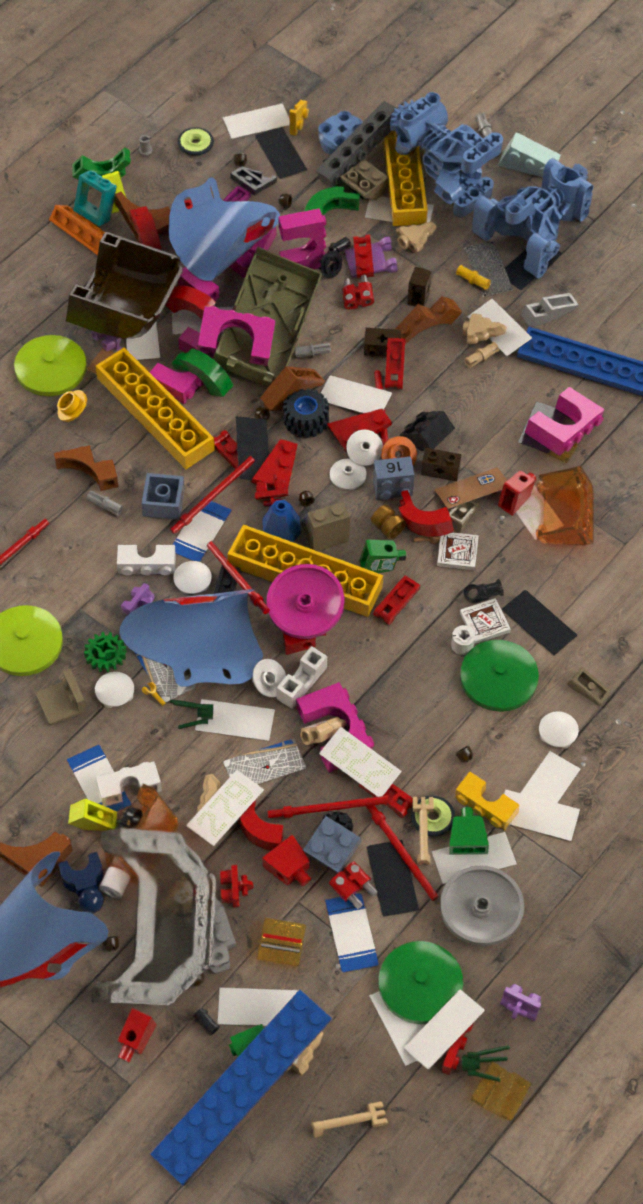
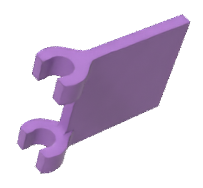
M385 237L379 242L371 244L374 273L398 271L396 258H390L385 261L383 251L392 250L390 237ZM354 248L346 249L345 254L351 277L356 278Z

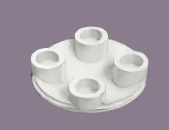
M188 561L181 564L175 570L173 576L176 587L184 595L208 590L212 578L209 568L198 561Z
M109 672L100 677L95 685L96 697L106 708L121 706L133 699V681L124 673Z
M551 712L540 721V738L549 745L568 748L578 736V724L567 713Z

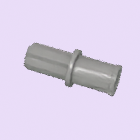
M311 343V345L295 347L296 358L314 357V355L330 353V344L313 345Z
M89 491L86 497L88 501L98 505L101 510L105 509L116 516L120 515L123 505L110 500L108 496L104 497L94 491Z

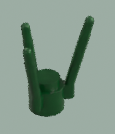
M173 699L169 701L176 706L196 708L197 718H201V720L179 725L178 729L208 724V720H213L214 704H199Z
M510 1046L462 1054L463 1072H468V1076H477L500 1082L501 1078L477 1072L476 1069H481L482 1062L507 1061L508 1057L506 1056L480 1058V1056L509 1050Z

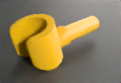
M147 683L151 691L145 686L142 687V692L145 695L151 694L162 706L166 704L156 692V685L154 683Z

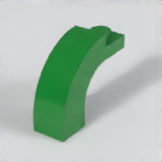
M124 147L112 159L107 161H94L82 155L72 164L73 178L79 180V175L89 170L96 172L101 177L118 171L120 178L126 175L125 167H128L131 163L130 150Z
M344 187L326 188L310 198L305 211L320 209L322 215L333 209L359 211L360 194L344 192Z
M191 348L187 353L181 352L171 363L174 369L189 371L199 377L207 387L210 395L224 397L234 386L225 370L214 359L199 350Z

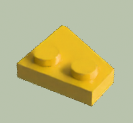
M300 100L294 106L296 110H290V135L296 136L303 127L304 118L307 119L309 109H307V101Z

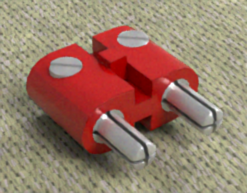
M363 275L361 276L362 282L358 283V286L355 287L354 284L350 285V279L347 278V281L344 279L345 286L342 288V295L346 309L352 310L357 309L358 305L367 307L374 304L372 284L368 282L366 275L364 277Z
M355 861L346 866L343 871H340L328 883L345 902L350 900L357 909L363 905L355 896L357 891L365 888L371 896L377 894L376 889L369 883L371 878Z

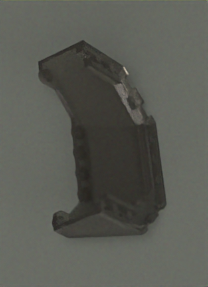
M125 828L102 831L101 846L103 850L107 853L120 854L138 876L134 961L113 982L101 981L96 983L92 989L91 1003L171 1006L177 1000L176 998L184 990H187L204 970H207L212 965L216 878L202 864L203 861L194 850L189 848L180 833Z

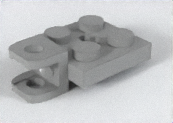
M224 907L184 918L183 921L195 958L198 959L206 956L209 968L214 974L229 970L230 958L228 949L236 947V942ZM208 928L215 930L211 937L208 934L204 935Z

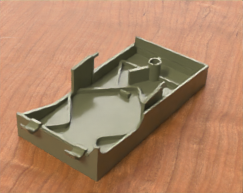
M257 247L233 310L237 313H250L257 317H269L272 320H276L268 365L263 366L249 363L252 339L245 330L238 327H229L224 330L213 359L223 369L269 387L290 362L322 273Z

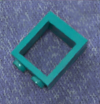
M91 170L79 175L73 211L98 226L109 222L117 186ZM89 186L102 193L99 207L87 201Z

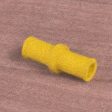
M460 265L456 271V275L484 290H487L491 284V280L463 265Z

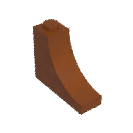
M122 191L116 193L114 202L137 242L140 243L137 230L130 216V210L140 208V206L129 201ZM167 206L161 209H148L149 213L152 214L158 235L168 231L170 208Z
M286 366L260 399L268 410L281 411L288 395H292L294 391L299 392V389L307 390L321 387L325 380L315 369Z
M54 832L44 841L32 846L14 847L0 842V859L24 876L45 856L52 852H60V856L51 873L38 884L40 887H43L59 868L58 863L65 861L73 851L70 838L65 834L60 835L57 832ZM47 869L39 873L38 880L47 874Z

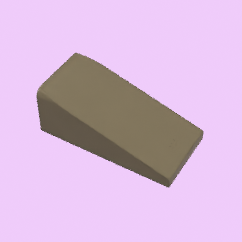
M469 501L455 506L449 512L454 532L460 533L479 508V504Z
M583 667L567 683L573 690L599 706L611 694L607 687Z

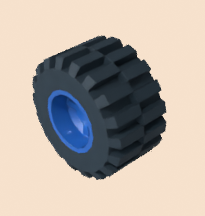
M299 389V392L294 391L284 401V424L286 429L291 431V434H298V437L305 436V438H309V436H317V433L321 434L323 429L327 428V423H329V404L327 398H324L322 393L318 394V391H311V389Z

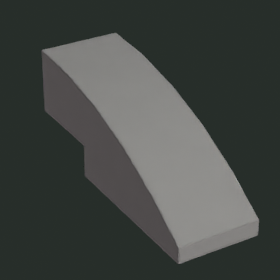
M570 293L542 297L540 303L526 305L521 316L529 327L538 326L571 312L579 304Z

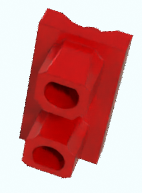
M284 479L274 480L275 490L269 491L267 490L266 481L257 482L256 492H254L255 499H270L263 501L264 506H271L275 501L282 500L274 498L289 496Z
M231 865V870L220 871L221 885L232 884V889H221V902L233 903V908H238L239 891H242V896H248V891L254 888V883L247 880V875H242L241 881H238L237 865Z

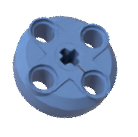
M341 111L337 115L326 119L318 127L319 142L322 149L331 155L363 121L351 115L348 111Z

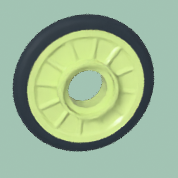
M192 127L184 130L179 135L177 144L184 153L198 156L210 151L214 144V138L208 130ZM197 139L200 142L192 143L191 141Z
M434 795L425 796V804H429V797H433V812H436L439 816L436 820H431L427 816L428 836L443 835L452 828L453 817H455L454 808L442 797ZM412 807L411 821L420 832L419 812H413Z

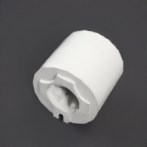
M462 625L454 629L451 647L456 654L467 655L474 648L476 634L471 627Z
M109 867L99 889L110 898H121L129 883L130 876L121 869Z

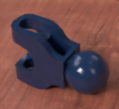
M98 853L88 854L89 864L83 870L76 871L72 869L68 861L58 863L63 885L67 890L77 894L79 908L83 912L92 914L100 911L104 903V897L98 890V886L102 882L104 874Z

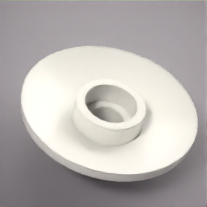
M370 430L356 431L350 436L346 446L349 458L361 466H369L374 464V460H379L383 448L380 437ZM366 443L369 445V448L364 449L362 445Z
M342 459L331 467L330 479L340 489L354 490L365 482L366 469L364 466L354 463L351 459Z
M263 659L255 665L252 677L255 687L261 694L267 697H277L276 688L286 677V673L278 662L272 659Z

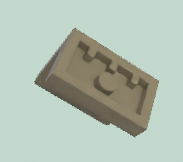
M71 669L63 671L64 679L61 680L62 682L36 692L49 725L87 711L85 699Z

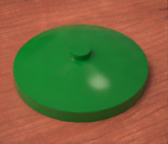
M490 640L476 645L465 656L460 672L461 685L466 695L478 706L498 712L514 710L526 704L534 695L539 679L538 667L532 655L520 645L506 640Z
M426 941L409 942L394 949L384 960L379 972V992L384 1004L395 1016L410 1023L427 1024L459 990H463V974L457 960L445 948Z

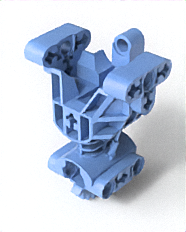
M429 92L425 97L415 102L411 100L410 104L406 101L404 106L399 104L398 109H394L390 120L391 131H396L398 134L396 151L401 155H406L418 146L425 149L426 153L423 156V163L427 174L436 181L437 186L434 192L446 203H454V215L464 217L472 212L476 201L481 196L489 199L492 195L494 182L489 177L481 178V167L500 154L503 136L494 132L482 138L465 124L450 132L449 129H446L448 122L447 110L444 104L440 102V96L435 92Z
M551 158L544 167L541 188L535 186L520 188L517 190V195L506 196L500 201L494 198L489 200L485 196H481L474 206L472 232L485 241L490 240L495 231L502 236H521L528 241L524 269L535 277L541 278L547 270L548 261L560 249V244L555 241L558 236L560 220L572 221L576 218L579 221H583L589 214L594 186L586 181L588 178L587 169L580 164H575L571 169L556 159Z

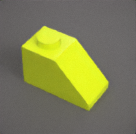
M85 798L70 805L68 824L82 830L114 831L117 811Z

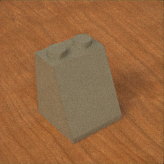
M343 502L308 512L301 520L310 545L315 551L349 542L350 516Z

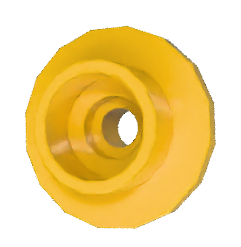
M81 390L69 391L63 394L57 404L58 418L63 422H70L81 415L87 403L86 394Z

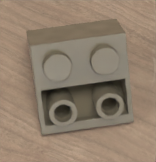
M365 159L340 177L343 182L364 198L377 200L388 191L389 177Z

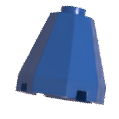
M275 501L262 519L263 532L293 542L301 534L300 517L287 501Z

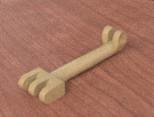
M413 797V812H419L420 854L417 857V865H422V863L430 865L427 812H433L434 810L433 797H429V804H425V797H421V804H417V797Z
M375 1102L368 1104V1112L311 1122V1127L314 1130L313 1135L314 1137H320L325 1129L370 1120L372 1128L388 1124L387 1118L378 1119L386 1115L385 1110L376 1111V1109L383 1107V1103Z

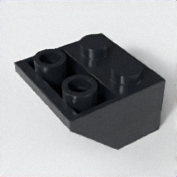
M423 411L416 416L412 423L404 427L405 430L400 436L411 440L420 451H425V448L435 449L455 427L444 411Z

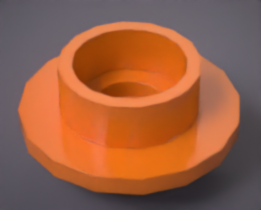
M396 436L390 438L384 444L381 453L382 460L397 458L395 453L398 451L400 453L399 458L411 457L414 466L417 460V450L411 440L406 437Z

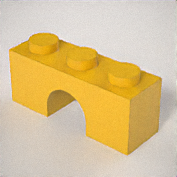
M469 772L456 788L455 797L457 801L464 806L468 805L473 808L475 814L484 816L490 820L494 827L505 831L519 813L520 804L505 794H502L496 801H486L482 797V794L486 791V782L472 772Z

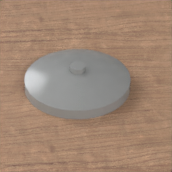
M471 866L460 870L448 880L442 891L440 910L446 927L458 939L471 945L491 946L507 940L516 932L524 913V899L517 883L505 872L490 866Z

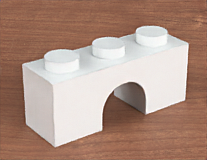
M118 545V574L169 575L175 572V545H156L154 555L148 558L138 555L137 545Z
M311 646L300 659V665L293 676L288 674L277 686V700L293 709L296 706V699L304 696L327 669V656Z
M143 762L139 766L125 767L117 772L103 773L96 777L103 806L123 802L121 791L128 785L137 786L142 796L162 791L155 762Z

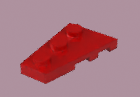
M382 408L327 423L329 430L346 453L348 439L356 431L370 430L378 434L392 425V421Z
M280 439L253 477L251 483L257 484V482L266 481L267 487L275 489L274 480L284 479L286 488H288L298 444Z

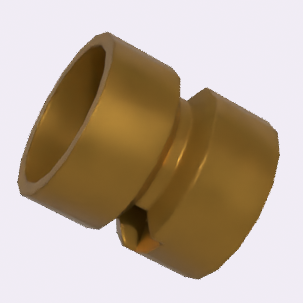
M387 504L379 507L371 517V522L378 529H381V532L388 539L396 538L406 526V521L398 514L395 515V511Z

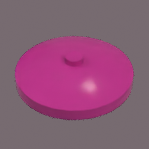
M300 564L284 570L274 579L267 594V606L270 609L269 616L272 622L280 631L295 638L309 639L327 633L338 623L344 610L345 599L339 580L329 570L313 564Z

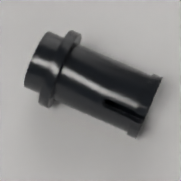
M344 237L336 243H331L328 250H334L340 254L341 251L351 246V242L347 237Z
M200 1008L193 1015L194 1021L199 1023L208 1035L211 1036L220 1026L208 1015L209 1011L207 1009Z

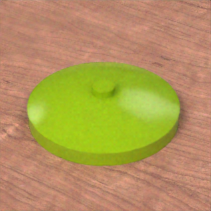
M46 335L32 339L18 351L14 368L17 380L29 392L40 396H58L73 390L80 384L85 376L87 364L85 354L76 342L63 336Z
M29 605L12 607L0 613V670L14 676H29L42 672L55 662L62 649L63 636L58 621L51 613L42 608Z

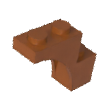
M441 296L431 308L417 304L395 329L401 330V339H406L408 343L414 336L429 327L439 324L451 325L460 316L462 311L454 300Z
M90 445L54 453L57 469H76L88 474L96 481L100 491L119 487L113 459L94 463Z

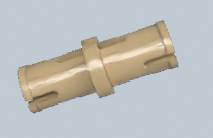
M491 342L486 347L477 349L474 354L464 359L466 366L472 368L481 361L485 362L488 357L499 352L498 345L495 342Z

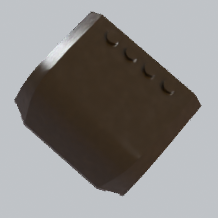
M105 232L99 243L96 269L85 287L75 284L69 295L66 322L118 338L134 339L142 337L160 317L183 272L180 257Z

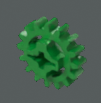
M102 632L101 636L94 634V640L88 639L89 645L86 644L84 646V656L87 664H91L92 669L98 667L99 672L106 669L108 673L109 668L117 670V664L123 665L122 660H126L127 651L124 641L119 639V635L112 637V632H109L108 635Z

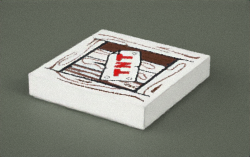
M450 533L441 536L437 566L475 571L479 535Z
M496 598L460 610V615L465 625L471 627L476 634L475 644L510 633L511 631Z

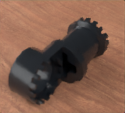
M497 579L496 582L486 585L484 583L479 585L469 584L464 588L463 595L470 603L486 601L489 597L504 596V590L501 587L500 579ZM477 589V596L469 598V591Z
M128 807L122 819L116 821V827L113 833L108 836V840L122 847L125 844L128 832H131L133 827L140 825L143 818L141 809Z

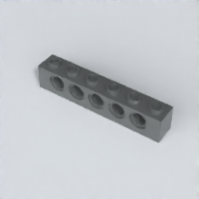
M383 101L316 170L321 182L330 187H337L342 183L340 177L364 160L391 132L390 120L396 108L395 106Z

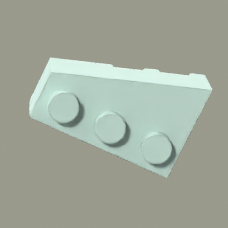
M516 132L503 151L498 166L543 177L546 163L551 158L559 161L561 155Z

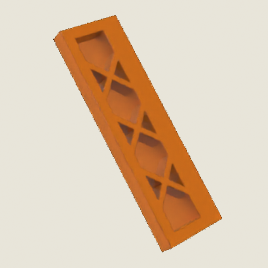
M55 205L49 220L98 255L99 243L105 232L85 217L73 211L70 206Z

